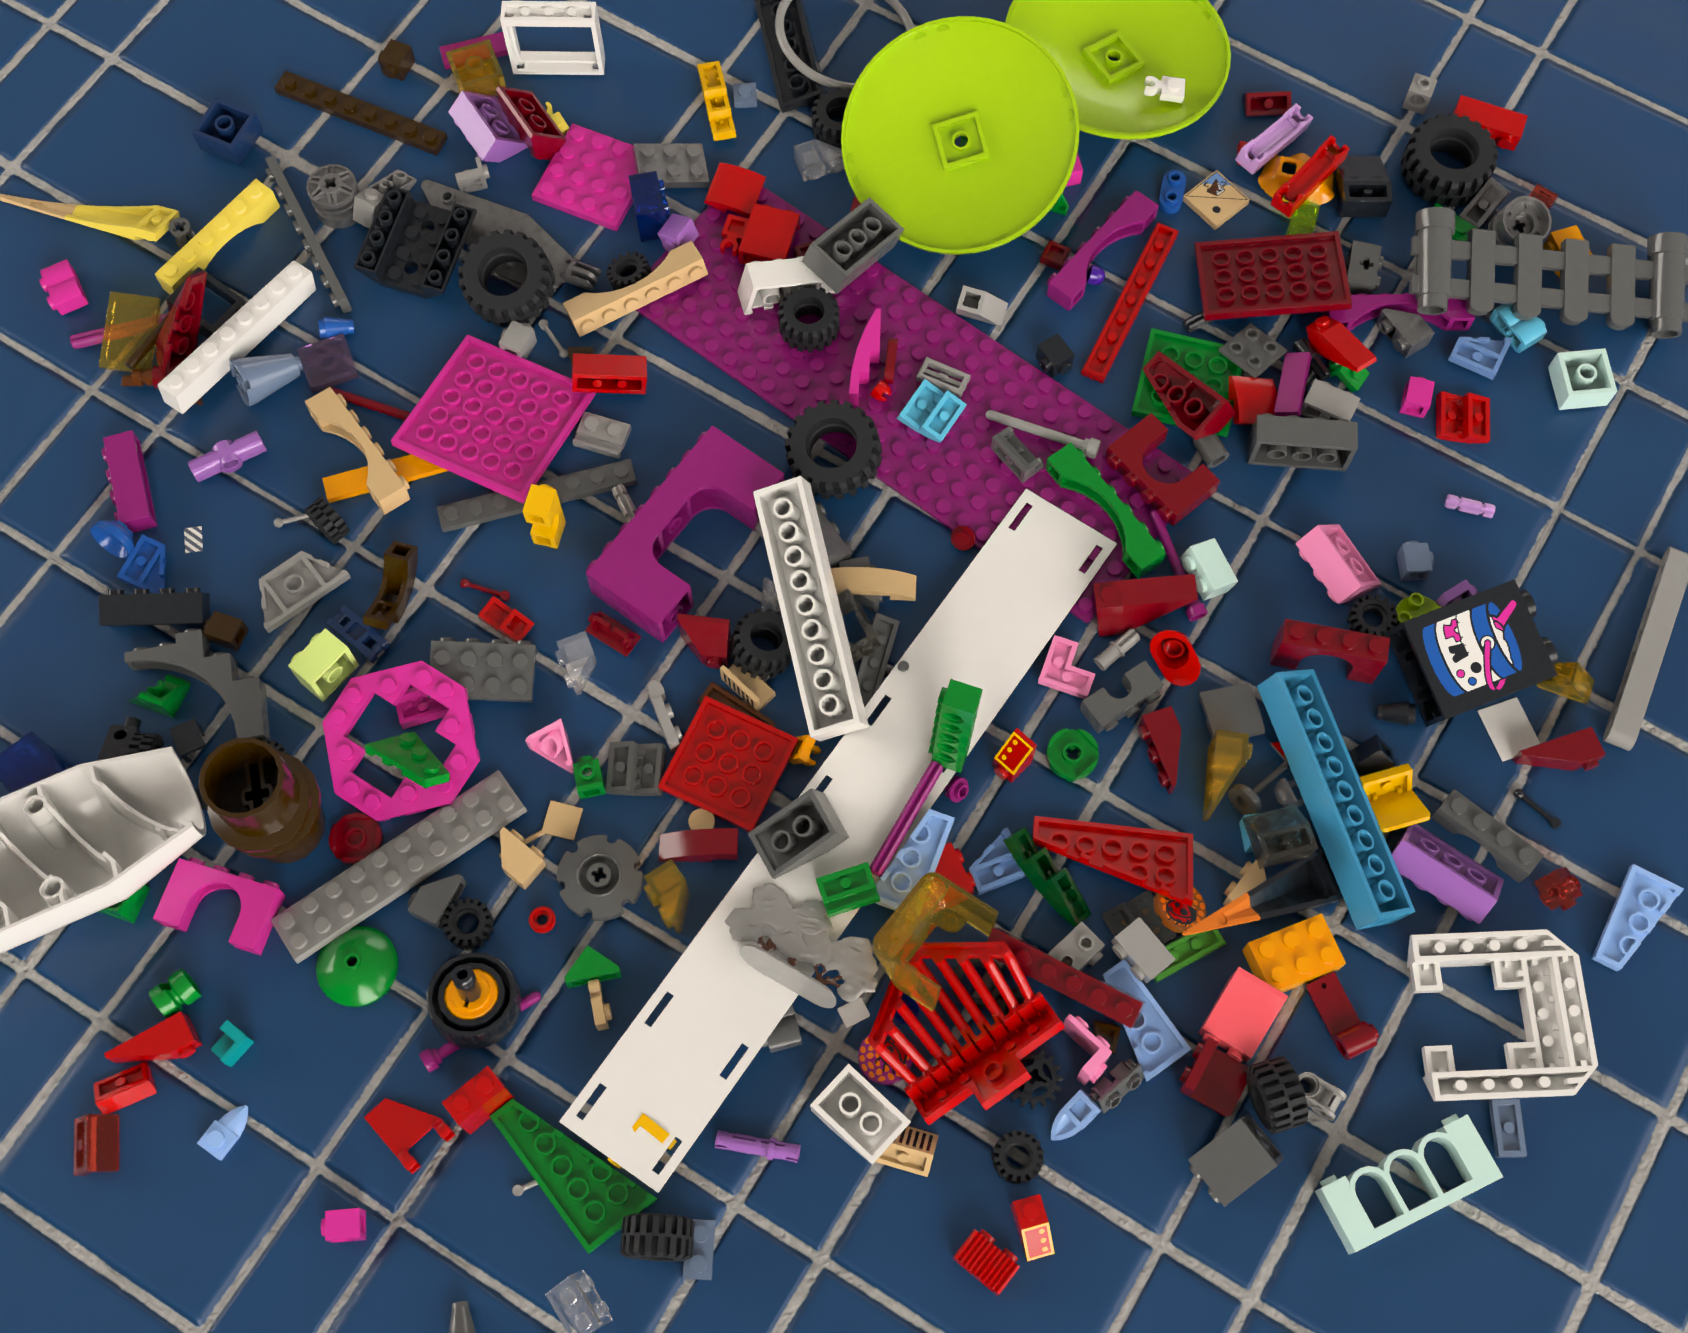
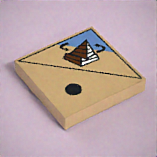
M1217 170L1183 196V202L1214 230L1218 229L1246 207L1250 200Z

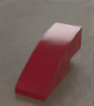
M738 828L696 829L660 834L659 861L712 862V859L738 860Z

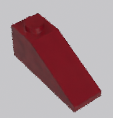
M1589 727L1520 750L1512 759L1516 764L1570 771L1583 768L1584 771L1599 766L1598 761L1606 754L1593 728Z

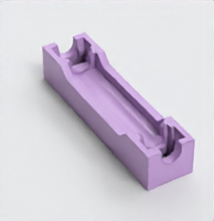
M1296 103L1263 133L1243 146L1235 160L1253 175L1305 132L1313 117L1310 114L1303 117L1300 114L1301 107Z

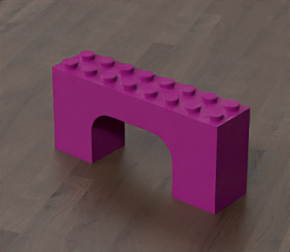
M712 425L707 432L701 433L697 444L692 450L688 449L684 453L679 465L676 468L670 469L666 480L661 486L658 485L653 489L649 500L636 509L631 521L622 525L618 533L619 535L605 545L600 557L597 560L594 559L588 565L586 576L591 593L654 638L664 643L678 626V614L687 615L693 608L694 602L691 586L658 563L661 555L692 518L699 512L707 509L723 510L756 532L755 527L760 520L753 491L785 481L784 473Z

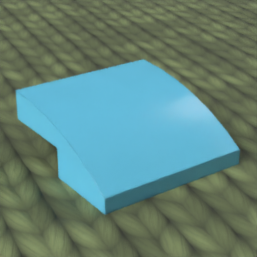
M924 379L896 419L923 436L941 443L967 404L948 390L944 393Z

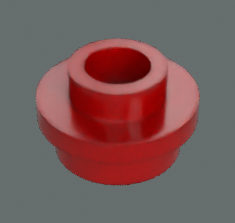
M540 906L530 913L529 925L535 932L543 934L554 928L556 916L550 908ZM540 917H547L545 924H538Z

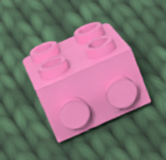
M1069 1014L1063 1023L1065 1026L1063 1031L1092 1056L1081 1069L1076 1079L1083 1086L1089 1081L1094 1084L1108 1067L1105 1063L1112 1053L1109 1049L1110 1044L1100 1035L1095 1037L1088 1030V1024L1081 1017H1073Z

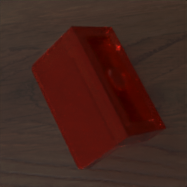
M86 1114L74 1119V1176H86L94 1172L118 1171L119 1115Z

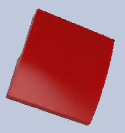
M719 163L704 203L724 213L729 209L749 219L766 177L743 167Z
M1229 376L1228 401H1234V411L1236 412L1234 424L1253 425L1257 414L1270 413L1275 416L1274 409L1277 390L1273 379Z
M1444 391L1439 392L1436 395V438L1462 443L1480 444L1490 442V398L1469 392L1464 396Z

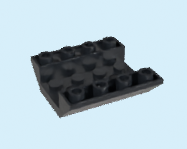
M388 185L353 267L386 288L425 299L442 295L448 285L477 210L455 203L451 211L414 201L410 191ZM426 226H435V229L432 232H423ZM410 266L418 267V270L415 273H406V270Z

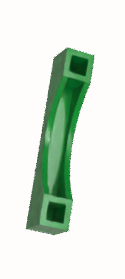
M1069 443L1047 458L1045 470L1061 488L1085 495L1108 514L1115 524L1121 539L1123 562L1138 579L1162 564L1166 552L1161 542L1154 540L1149 534L1147 526L1142 521L1136 519L1130 506L1118 498L1113 486L1106 484L1101 478L1099 470L1088 463L1081 449H1076L1072 443Z

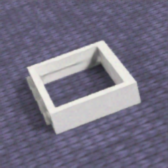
M502 1L500 21L513 74L604 75L605 52L596 2ZM515 26L591 27L595 52L521 51Z

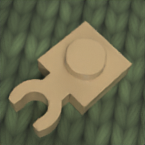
M599 979L588 981L595 1026L598 1031L609 1029L608 1020H612L610 1004H605L603 1001Z

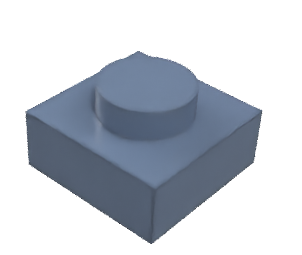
M756 82L733 84L735 108L757 107Z

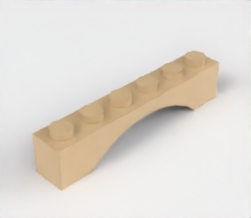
M691 240L671 250L657 269L635 284L611 292L582 293L564 302L563 305L576 332L581 337L708 275L702 256Z
M331 387L304 401L311 417L323 432L347 439L365 455L368 461L366 485L372 499L384 515L410 500L407 492L410 487L406 479L402 475L400 477L397 476L395 473L397 469L390 459H384L383 455L385 454L377 442L372 443L370 440L372 436L365 426H359L358 423L360 421L352 409L347 410V403L340 393L336 395Z

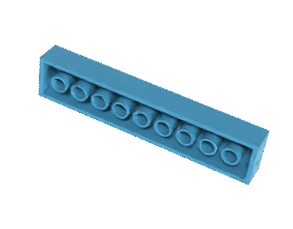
M1314 669L1275 673L1259 684L1257 688L1356 930L1391 924L1416 912Z

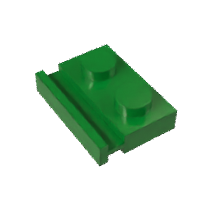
M868 862L816 878L828 918L880 901Z

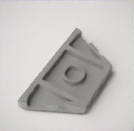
M300 551L259 579V587L262 593L261 605L265 619L264 628L268 633L272 632L350 579L349 573L346 570L342 569L341 571L331 566L326 561L315 559L306 552Z

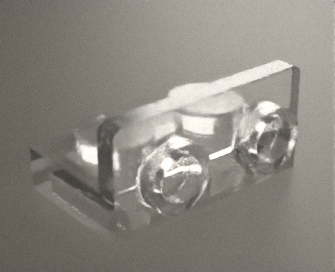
M584 1270L569 1275L545 1294L567 1333H593L601 1326L613 1320L609 1313L608 1305L600 1298L594 1288L595 1285L592 1278Z

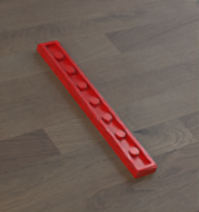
M1157 222L1081 371V375L1102 384L1104 383L1178 236V230Z

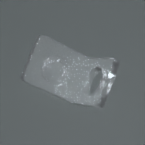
M1282 778L1274 788L1276 799L1283 805L1285 810H1292L1305 804L1303 798L1297 800L1291 790V787H1298L1295 779L1287 782L1285 778Z

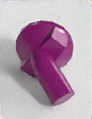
M955 776L944 788L947 790L945 796L952 802H960L968 794V781L965 778Z

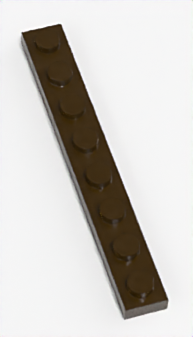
M288 71L284 72L274 87L276 94L435 156L439 154L448 139L447 134L443 131Z

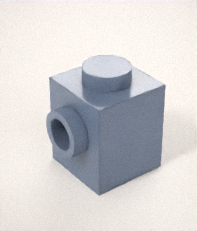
M1408 541L1402 544L1396 554L1401 582L1426 580L1433 570L1432 566L1434 563V556L1432 551H1429L1428 542Z

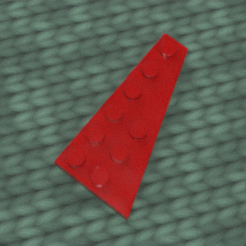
M1034 816L1032 840L1035 845L1042 848L1046 847L1049 851L1192 906V833Z

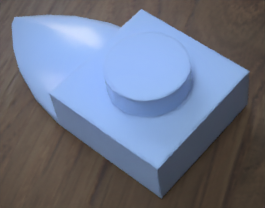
M1083 1089L1079 1090L1057 1114L1051 1130L1052 1141L1067 1139L1075 1135L1080 1130H1083L1102 1111Z
M248 1106L237 1107L225 1114L219 1121L215 1120L197 1144L222 1161L245 1129L248 1119Z

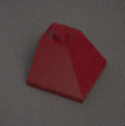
M678 614L677 620L681 638L699 661L709 668L719 669L723 665L728 667L729 645L732 638L730 620Z

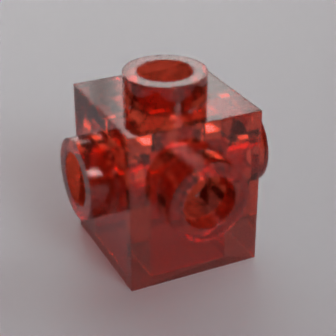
M1567 867L1556 869L1534 882L1540 891L1541 901L1550 910L1561 908L1562 911L1568 910L1578 904L1575 899L1583 896L1579 880L1574 875H1571Z

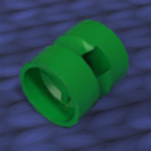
M183 968L170 975L168 983L161 982L148 991L151 1000L166 1018L182 1011L183 1004L190 1005L202 996L196 983Z

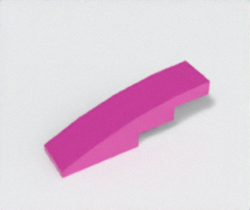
M876 308L866 325L856 350L849 388V402L853 403V406H859V384H869L870 363H879L881 309Z

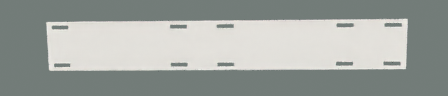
M1025 489L864 709L868 719L885 695L891 698L874 724L845 734L800 794L801 796L811 788L816 790L826 775L833 780L823 793L828 798L849 838L828 853L776 879H772L759 853H757L559 1121L561 1124L657 1193L660 1192L798 996L797 993L751 967L742 958L740 948L743 945L751 944L758 947L759 945L752 940L739 942L732 939L729 932L730 926L725 923L729 914L734 908H754L755 905L752 902L753 888L767 883L775 884L787 893L788 900L793 909L799 908L805 901H822L816 878L868 862L870 866L931 762L932 754L928 753L931 744L930 740L938 705L937 701L942 687L948 688L950 679L983 689L968 751L969 754L1117 545L1116 542L1028 489ZM1026 503L1032 505L1033 507L1015 531L1008 528ZM1095 546H1100L1103 549L1087 572L1084 574L1079 571ZM901 661H906L909 664V668L905 672L898 669V664ZM946 769L944 773H941L885 871L956 771ZM872 874L876 885L879 882L881 876L878 877ZM859 908L828 918L833 927V930L829 933V938L832 941L838 940ZM767 935L764 936L762 941L766 944L769 937ZM775 949L772 952H770L774 956L788 963L787 959L782 955L780 950ZM804 961L797 962L794 966L809 976H812L815 972L813 966ZM668 991L673 995V998L652 1027H649L644 1022ZM743 1043L748 1047V1050L725 1080L720 1074ZM601 1083L607 1088L586 1117L581 1120L576 1115ZM643 1113L670 1134L663 1143L641 1126L634 1132L632 1126ZM677 1137L682 1143L658 1175L652 1169L674 1138Z

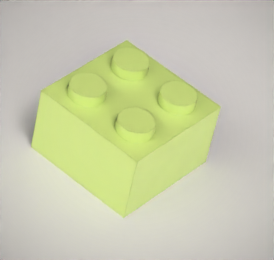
M325 628L321 633H317L312 637L310 644L303 651L293 656L288 666L299 682L324 702L350 676L359 664L349 648Z

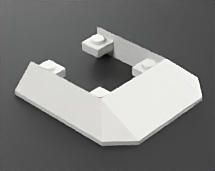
M1547 929L1410 935L1406 969H1410L1413 994L1442 992L1441 967L1491 965L1495 990L1518 989L1527 1041L1504 1044L1507 1069L1456 1071L1452 1045L1422 1047L1425 1071L1423 1080L1433 1101L1576 1095L1598 1066L1580 959L1576 952Z

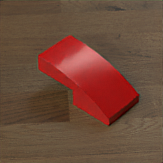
M495 596L489 600L478 614L480 620L514 642L523 640L535 625L534 622L515 608L512 610Z

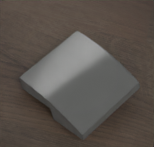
M1249 683L1199 693V701L1207 718L1206 726L1214 744L1265 734L1260 710Z
M610 742L606 793L627 796H662L663 791L658 788V785L664 776L666 746L663 743Z

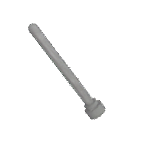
M993 410L986 412V418L1065 445L1072 443L1076 448L1081 449L1086 457L1095 459L1101 440L1092 437L1091 439L1086 438L1082 440Z

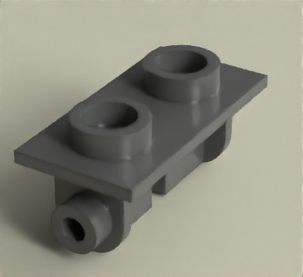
M1130 1058L1127 1061L1122 1060L1121 1063L1109 1072L1110 1076L1115 1079L1113 1083L1104 1077L1091 1088L1092 1092L1089 1094V1097L1095 1103L1099 1102L1102 1113H1106L1109 1109L1118 1106L1123 1096L1130 1090L1133 1091L1139 1087L1144 1078L1139 1063L1136 1065Z

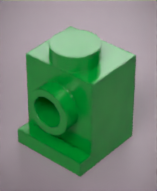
M593 756L578 758V763L572 765L580 799L606 794L599 759H593ZM592 772L588 777L583 775V773Z

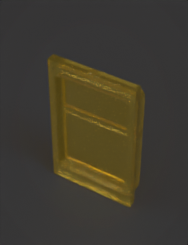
M110 291L99 368L132 372L125 363L158 326L160 298ZM155 345L134 369L143 368L146 371L147 368L152 367Z

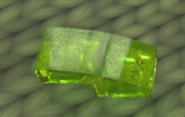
M1306 200L1290 217V224L1286 235L1313 233L1320 205Z

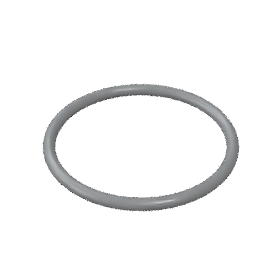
M781 0L775 16V31L778 43L788 60L806 77L823 86L835 90L837 87H841V90L850 88L852 91L855 83L826 77L811 69L794 53L784 30L785 13L792 0ZM884 0L899 15L906 32L914 28L911 17L898 0Z

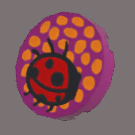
M887 1034L884 1045L910 1070L912 1060ZM868 1035L862 1041L858 1052V1063L862 1073L869 1081L877 1084L892 1085L900 1082L902 1078L871 1047L868 1042Z

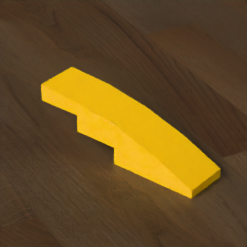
M714 61L697 64L713 140L719 141L736 138V130L720 62Z

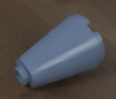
M292 353L235 358L229 361L232 377L236 376L238 383L236 385L237 390L244 403L248 406L255 405L300 377V371L303 370L299 357H294Z

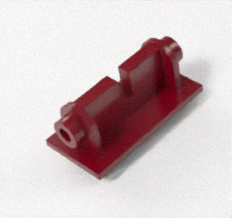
M601 611L597 614L593 612L588 618V621L591 623L585 631L625 657L630 654L642 638Z

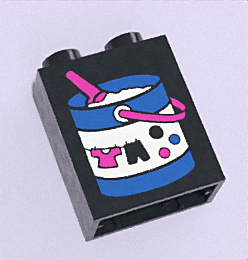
M1515 579L1402 622L1385 632L1386 636L1390 638V645L1426 727L1558 676L1554 665L1558 662L1557 651L1547 637H1540L1532 619L1536 616L1535 602L1527 590H1519Z

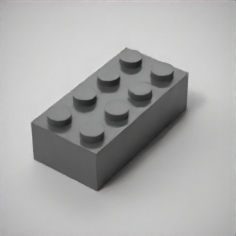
M869 197L812 242L802 262L838 294L894 248L904 228Z
M1270 413L1257 414L1248 436L1247 464L1346 471L1358 450V422H1351L1347 419L1325 420L1321 417L1300 418L1296 415L1284 417L1274 416Z

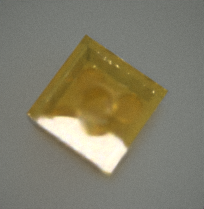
M490 39L446 52L450 70L459 94L461 91L495 96L497 95L496 89L498 86L506 87L504 76Z

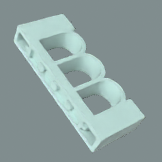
M1454 1114L1442 1120L1443 1127L1437 1129L1434 1133L1421 1137L1414 1143L1411 1150L1400 1149L1387 1154L1381 1159L1378 1167L1367 1166L1352 1172L1347 1177L1344 1176L1337 1179L1334 1174L1320 1181L1322 1188L1316 1190L1315 1193L1348 1254L1355 1253L1503 1178L1468 1114L1461 1118ZM1427 1142H1437L1447 1150L1464 1183L1444 1193L1442 1192L1424 1158V1148ZM1393 1159H1404L1411 1164L1431 1200L1408 1210L1389 1173L1390 1164ZM1359 1176H1370L1377 1181L1397 1217L1376 1228L1373 1227L1355 1192V1183Z

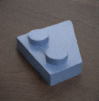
M1459 337L1448 361L1493 380L1512 339L1504 338L1503 341L1490 340V337H1480L1477 339Z
M1008 827L1003 829L997 839L986 848L980 858L968 869V872L974 878L978 895L1026 877L1003 841L1011 835Z

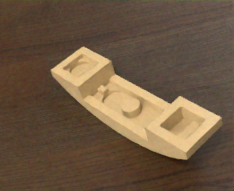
M870 567L831 568L838 598L839 594L890 596V600H916V575Z

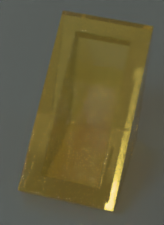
M1557 662L1554 668L1558 676L1537 683L1536 687L1587 705L1595 680L1579 662Z

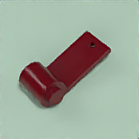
M1334 971L1305 985L1336 1048L1345 1060H1350L1377 1046L1379 1034L1376 1028L1371 1023L1368 1024L1365 1021L1359 1020Z

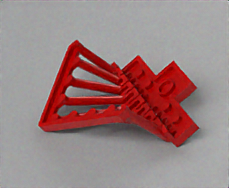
M1006 942L906 943L899 956L868 1042L875 1052L909 1084L904 1088L905 1092L914 1102L925 1122L930 1125L973 1093L983 1108L988 1110L1032 1077L1020 1060L1063 1030L1065 1026L1042 993L1039 991L1034 995L1020 965ZM969 958H980L1007 1004L1009 1014L1004 1015ZM993 958L1004 959L1024 997V1003L1019 1005ZM923 959H932L982 1032L981 1034L975 1035ZM946 959L957 960L991 1013L995 1024L992 1026L989 1024ZM913 965L967 1042L963 1047L910 976ZM905 988L952 1052L949 1057L942 1051L901 999ZM896 1011L939 1064L935 1067L930 1065L892 1022ZM887 1034L924 1075L921 1077L915 1076L884 1045Z

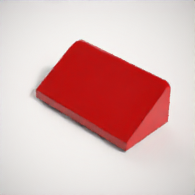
M147 1061L93 1084L95 1104L104 1115L157 1093Z

